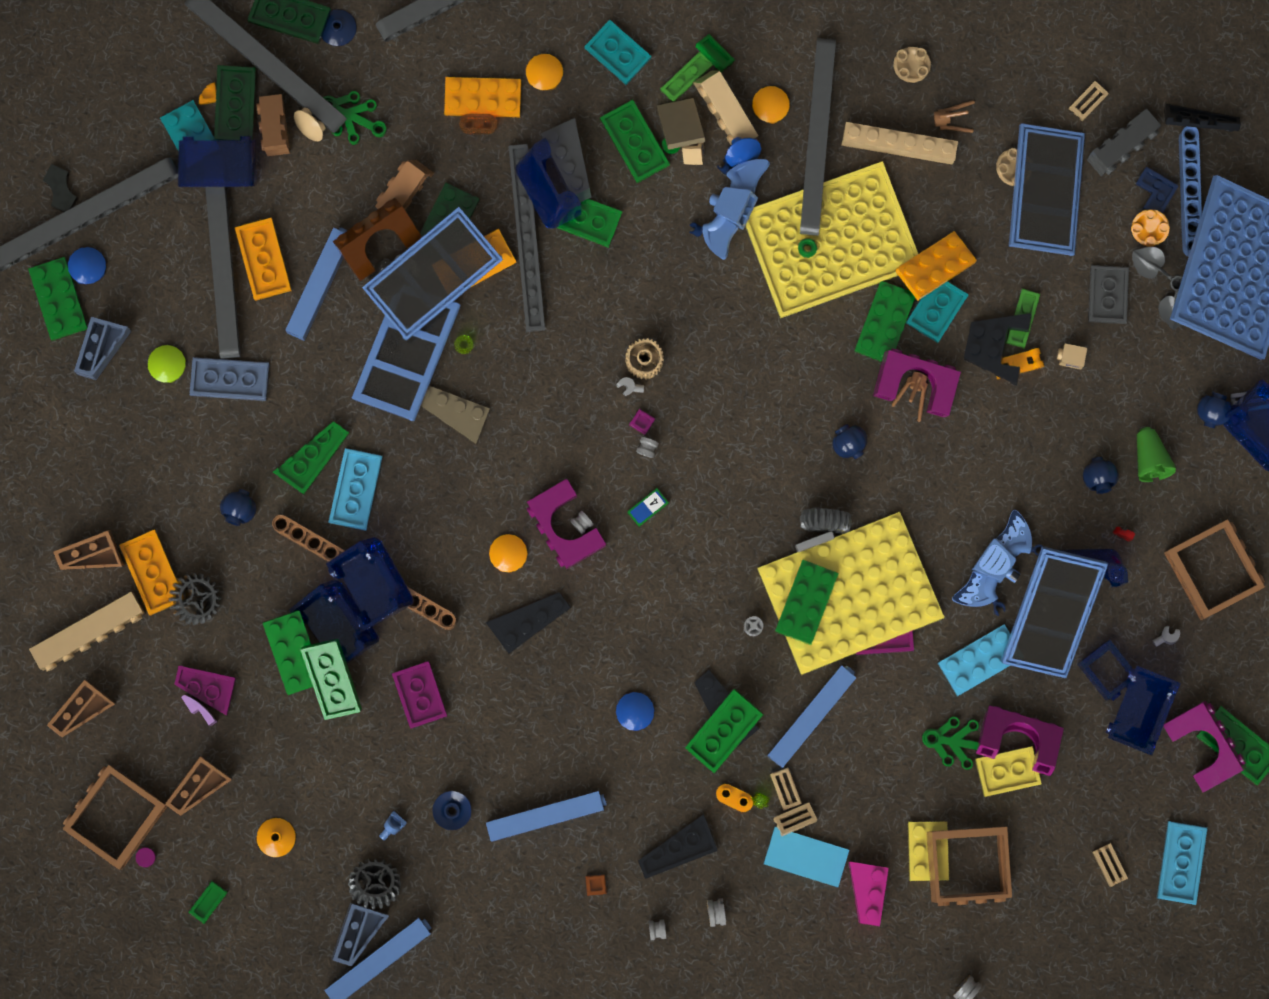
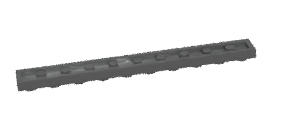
M527 144L510 145L509 156L526 332L545 331Z

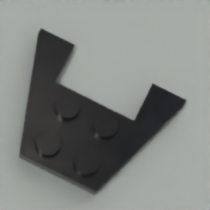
M1028 313L971 322L964 360L985 371L988 370L997 377L1003 378L1017 386L1020 367L1001 364L1009 329L1029 332L1032 315Z

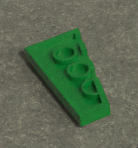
M333 421L295 455L275 469L273 473L305 495L347 438L349 432Z

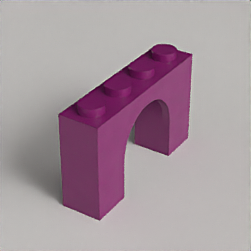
M891 349L884 352L873 396L887 401L895 400L903 374L908 370H917L928 377L932 387L927 413L945 418L950 415L961 372L956 371V368L950 365L943 367L937 365L938 362L934 360H920V357L917 355L909 354L907 356L902 354L901 350Z
M567 479L527 502L529 507L526 508L531 518L535 517L538 524L536 526L541 535L545 533L548 540L546 543L550 550L556 551L558 556L555 558L560 567L565 566L566 570L606 547V543L597 528L575 540H565L554 533L551 527V519L554 512L577 498Z
M1206 700L1163 725L1172 742L1196 730L1206 731L1217 740L1219 745L1217 760L1193 775L1202 792L1213 788L1246 768L1244 757L1236 752L1234 740L1231 737H1227L1224 732L1226 728L1223 722L1217 720L1214 715L1216 713L1211 703H1207Z
M989 705L984 716L976 754L995 759L1000 748L1002 735L1012 731L1021 732L1027 735L1035 745L1036 753L1032 771L1051 776L1056 767L1064 728L1053 723L1039 721L1037 718H1029L1017 712H1009L1000 707Z

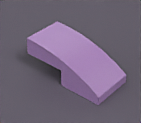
M186 695L181 697L192 714L200 711L209 726L217 723L214 716L202 704Z

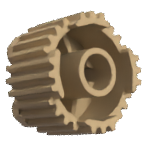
M647 338L642 341L639 339L638 342L635 341V344L629 345V349H627L626 367L637 378L651 379L662 368L664 361L662 348H659V344H656V341L652 342L653 339L649 340ZM645 355L648 356L649 361L642 362L641 359H639L640 357L643 358Z

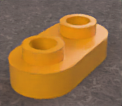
M729 784L719 786L716 791L718 801L740 812H747L753 806L751 795ZM728 790L730 793L729 797H723L722 792ZM742 798L746 799L747 805L742 806L740 800Z

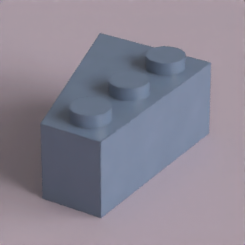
M91 317L74 372L79 376L97 380L131 333V330L126 326Z
M350 902L331 959L352 966L389 915Z

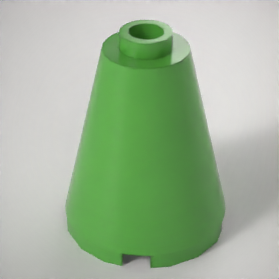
M1151 427L1140 429V432L1137 434L1139 480L1141 482H1153L1152 478L1159 477V480L1173 475L1176 472V466L1156 430L1151 429Z

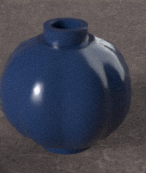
M1212 392L1211 396L1205 395L1201 398L1197 405V413L1204 421V426L1215 429L1216 425H1223L1230 420L1233 410L1231 403L1226 401L1227 396Z
M846 424L835 431L837 436L833 438L832 446L837 455L843 458L853 457L857 459L864 454L863 450L867 445L868 439L866 432L857 425L849 427Z
M1103 457L1093 458L1091 460L1092 463L1087 465L1083 471V481L1090 490L1096 491L1097 494L1108 493L1118 482V470L1111 461L1103 460Z
M239 489L238 492H231L223 497L220 503V511L226 517V522L240 526V523L245 524L254 518L256 504L250 498L248 491Z

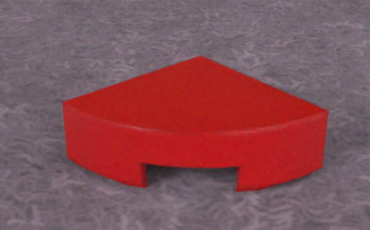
M1115 527L1113 534L1129 542L1135 536V532L1128 529L1125 531L1121 527Z

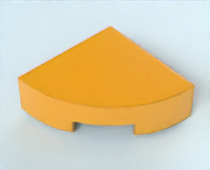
M215 82L207 85L200 94V105L216 102Z

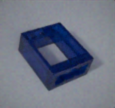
M1111 640L1106 641L1077 664L1105 701L1109 699L1114 701L1121 695L1120 691L1123 688H1131L1137 683L1135 679L1139 677ZM1108 650L1111 651L1130 675L1111 692H1108L1089 668V665Z

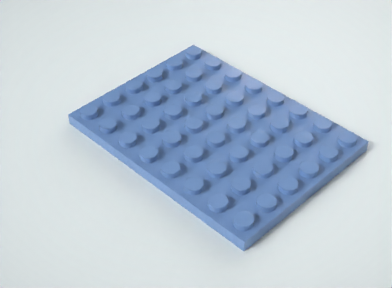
M1216 175L1212 178L1170 320L1258 359H1265L1269 347V199Z

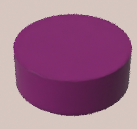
M142 848L136 853V862L141 867H150L156 861V854L150 848Z

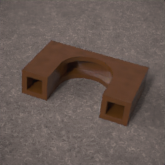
M396 198L387 201L381 208L370 213L368 217L356 223L351 229L339 235L333 241L352 272L360 281L376 271L365 253L366 243L375 232L383 229L393 230L406 248H409L422 238L407 212Z

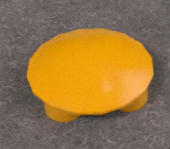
M539 54L529 61L526 67V77L529 84L539 90L555 89L563 77V67L556 57L550 54Z
M767 86L761 88L755 94L752 109L760 120L774 124L787 115L789 99L782 89L775 86Z
M1153 209L1143 210L1137 214L1131 227L1136 241L1147 247H1154L1165 241L1170 229L1166 216L1160 211Z
M502 535L495 539L490 546V560L494 567L501 572L516 571L527 560L526 545L522 539L515 535Z

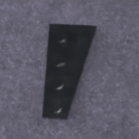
M1165 104L1164 116L1166 125L1220 129L1228 132L1240 130V117Z
M556 593L486 622V624L508 654H510L571 609V607L560 593Z
M708 670L694 684L710 716H712L728 697L729 693ZM757 725L752 728L737 748L759 730Z
M704 814L638 860L645 879L718 851Z

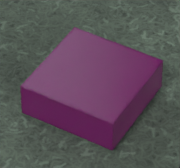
M639 409L629 426L646 435L655 418Z

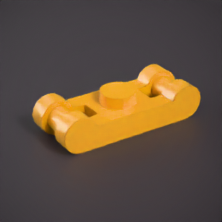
M1039 348L1004 357L1001 363L1020 367V373L1044 367V363L1039 356L1041 354ZM1032 357L1034 363L1028 364L1027 358Z

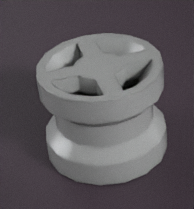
M641 437V444L636 452L646 457L654 458V450L658 447L659 443L652 439Z
M582 510L576 518L570 520L582 535L588 527L591 528L594 525Z
M757 616L749 617L744 623V631L749 636H758L763 630V622Z
M664 919L659 922L649 921L650 939H666Z

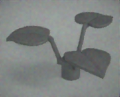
M1151 246L1136 249L1132 253V259L1136 270L1141 276L1152 279L1160 271L1170 279V285L1175 290L1174 297H1164L1160 301L1158 309L1161 318L1172 330H1175L1182 324L1170 320L1183 276L1179 274L1171 276L1161 268L1165 264V256L1159 248Z

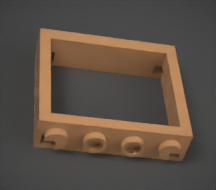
M1228 519L1164 553L1200 620L1265 587L1264 578L1260 573L1256 572L1253 558L1247 555L1242 539H1238L1236 527ZM1224 528L1255 586L1208 610L1177 552Z
M108 765V767L104 766L99 772L98 776L100 778L97 782H93L86 791L88 794L84 800L81 798L75 806L77 810L74 814L69 815L65 819L63 830L117 869L123 870L168 806L116 768ZM111 774L155 805L117 860L73 829L75 823Z
M1007 827L927 832L931 902L938 903V906H950L949 902L956 901L957 905H967L970 900H975L976 904L987 903V899H994V902H1005L1006 898H1012ZM997 835L1001 891L940 896L936 839Z

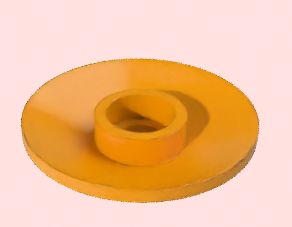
M269 819L258 829V846L268 856L280 857L286 855L295 844L296 835L294 828L284 819ZM273 834L279 835V839L277 841L272 840Z

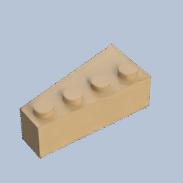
M710 71L693 82L707 103L710 112L716 117L719 127L728 135L726 138L730 145H732L731 142L736 137H758L757 132L720 71Z

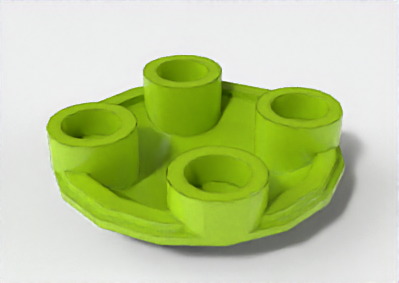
M170 345L160 346L150 354L148 370L156 380L164 383H173L183 374L186 367V359L178 348Z

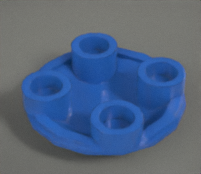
M734 138L731 142L732 145L727 150L725 160L731 167L746 161L756 160L761 152L759 141L756 138Z
M90 247L80 248L70 256L68 271L77 283L93 284L105 275L106 261L98 250Z
M632 692L626 694L617 704V719L624 728L638 731L644 729L651 723L654 717L653 703L642 693Z

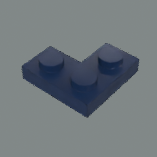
M1145 167L1136 182V185L1151 193L1142 210L1153 209L1163 213L1178 188V185L1148 167Z

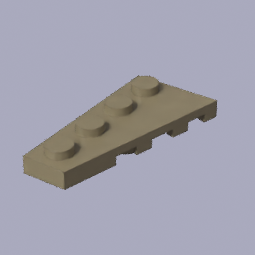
M418 382V384H417L416 390H415L414 395H413V397H412V401H414V398H415L416 393H417V391H418V388H419V386H420V383H419V382ZM428 386L421 407L475 444L478 442L490 408L432 386Z

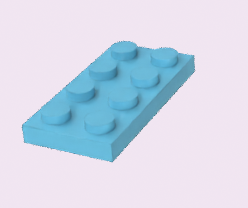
M1005 624L938 663L957 696L1011 666L1001 662L1010 637ZM1016 646L1013 656L1024 658L1020 649Z

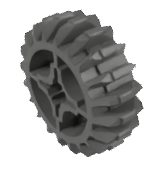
M807 508L802 510L800 516V527L808 531L821 533L832 531V533L840 534L849 532L852 525L851 514L840 510Z
M191 573V575L185 574L184 579L178 578L179 584L173 583L172 585L175 590L169 591L173 597L168 600L174 603V605L170 606V609H176L173 615L177 616L180 614V621L185 620L186 624L192 622L193 625H198L199 622L204 624L205 619L211 620V614L215 615L217 613L214 608L220 606V604L216 603V600L221 599L220 596L215 594L219 592V589H213L216 583H209L210 577L204 578L202 573L198 576L196 573ZM193 583L200 585L205 592H199ZM187 588L186 597L182 600V593ZM194 596H201L197 598L195 602H188L189 600H192V597ZM207 598V605L205 609L202 610L204 608L203 601ZM189 605L196 615L189 613L184 606Z
M375 858L374 862L367 859L366 864L360 862L359 867H354L353 872L350 873L348 886L352 899L357 900L358 905L364 903L365 908L370 905L374 910L375 906H379L382 909L383 904L389 907L390 901L395 902L396 896L400 893L401 882L397 869L392 868L391 863L385 865L384 859L379 863L377 858ZM385 878L390 882L389 888L384 883ZM360 880L364 882L365 890H362L360 887Z

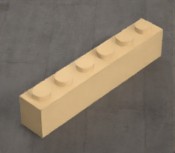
M846 122L841 146L953 165L956 158L958 141Z
M130 592L29 650L40 670L48 672L57 667L56 663L72 659L74 657L73 654L79 650L84 652L90 649V644L95 641L100 643L106 640L111 632L118 633L122 631L127 623L132 622L133 624L142 619V615L145 612L135 594Z

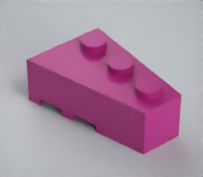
M848 862L858 922L880 926L889 868Z

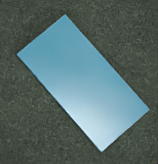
M345 448L328 523L367 531L383 456Z
M1168 821L1157 893L1158 899L1196 905L1207 834L1206 827Z
M774 827L764 865L838 887L849 850L794 832L781 836L780 830Z

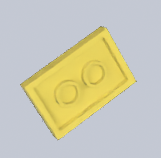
M1033 746L997 754L995 759L989 757L975 759L984 797L1041 785L1039 773L1032 771L1035 758Z
M908 822L909 881H930L927 832L948 830L947 822ZM936 839L939 880H949L948 839Z

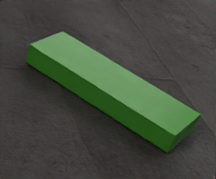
M699 52L660 90L672 102H675L713 64Z
M1022 289L1014 316L1031 314V328L1040 294ZM1010 330L1006 343L1025 348L1029 332Z

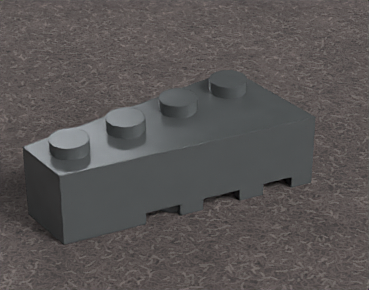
M1145 109L1132 119L1126 128L1122 127L1112 136V139L1108 138L1099 148H1095L1087 161L1101 177L1105 173L1110 175L1117 169L1116 164L1119 162L1123 164L1131 157L1130 153L1133 150L1138 152L1144 147L1145 140L1155 138L1159 134L1158 130L1161 124L1148 109Z
M575 118L541 133L543 144L574 205L591 198Z

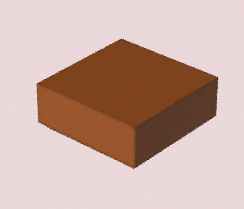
M605 874L585 876L587 896L607 894Z

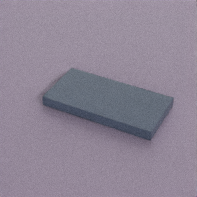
M193 357L189 395L266 401L269 362Z

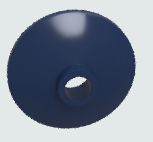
M332 10L322 39L332 46L348 44L354 38L357 29L353 16L344 10ZM336 23H339L341 26L340 28L335 29L334 25Z
M448 791L441 794L433 804L434 820L440 827L446 830L462 828L471 817L469 800L463 794L456 791ZM451 807L456 809V813L453 815L449 814V808Z

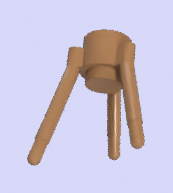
M972 100L934 112L935 127L940 126V130L947 129L973 133V129L949 126L947 124L950 123V117L969 113L968 110L949 112L972 105L975 101Z
M913 372L912 377H908L907 382L893 401L892 407L897 404L910 385V388L913 390L909 402L913 401L917 391H921L917 419L920 422L928 386L926 383L928 377L922 373Z

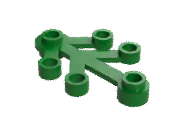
M352 91L349 95L336 99L333 96L323 97L326 101L332 103V106L347 119L345 125L349 134L348 140L350 144L356 145L360 141L352 121L371 130L375 137L380 138L386 134L387 128L382 121L373 123L357 115L365 111H375L377 104L374 100L370 99L366 103L345 109L341 105L349 102L356 104L360 101L358 92ZM357 95L358 98L356 100H352L351 96ZM374 103L375 105L373 108H368V104ZM342 126L340 127L341 130L339 133L332 134L334 136H341L343 133ZM380 127L383 129V131L381 133H377L376 129ZM357 136L356 141H351L350 138Z
M957 717L949 718V721L937 730L928 729L923 733V744L928 748L936 750L942 758L944 766L949 767L953 765L954 758L946 753L941 744L950 746L960 760L963 769L969 770L972 768L973 761L967 758L960 747L977 750L978 742L962 739L970 732H974L979 728L976 720H970L964 728L951 737L942 735L951 728L954 729L959 726L960 721ZM951 719L957 721L956 726L950 724ZM971 722H974L976 724L975 729H971L969 727V724ZM929 735L935 736L934 742L928 740ZM946 757L951 758L950 764L944 762ZM965 760L970 762V767L966 768L964 766Z

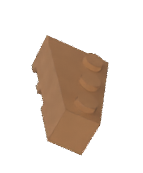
M282 94L259 97V103H256L258 115H261L259 130L263 137V140H261L262 151H265L267 156L290 154Z
M417 160L402 162L398 168L399 173L396 177L390 179L387 184L388 189L385 193L382 192L376 200L378 203L375 207L379 209L387 201L396 198L406 210L417 191L422 190V184L428 176L432 177L434 173Z
M111 530L54 551L60 570L124 566Z
M85 679L47 726L59 736L64 737L116 703Z
M200 756L167 799L165 805L181 816L230 782L232 778Z

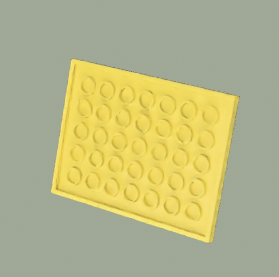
M883 161L823 183L819 236L800 234L804 190L754 207L745 225L780 318L878 284L881 281L897 277L899 275L895 270L918 255ZM803 239H812L816 243L817 251L814 256L805 258L799 254L798 245ZM805 246L804 250L808 252L811 248L810 246Z
M900 512L837 536L826 543L794 553L758 568L778 620L781 617L802 560L839 573L811 646L785 636L801 675L944 619L942 610Z

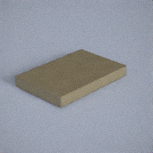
M694 98L657 105L668 150L705 142Z

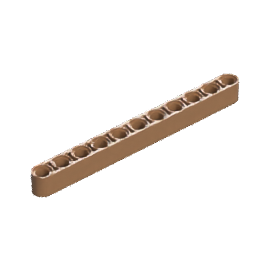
M278 515L273 519V528L289 540L439 627L451 630L456 626L455 615L447 609L290 518ZM280 520L287 522L284 529L277 528V523ZM299 529L302 530L303 536L300 539H295L293 536L294 532ZM313 539H318L320 545L317 548H311L310 542ZM335 549L336 556L328 558L326 555L327 551ZM347 558L353 560V564L349 568L343 566V561ZM362 568L370 570L367 577L360 576L359 572ZM380 577L386 579V584L383 587L376 585V581ZM396 587L403 589V593L399 597L393 595V589ZM412 597H418L420 600L419 604L411 606L409 600ZM429 606L436 608V613L433 616L426 614V609ZM445 616L453 618L451 625L446 626L442 623Z

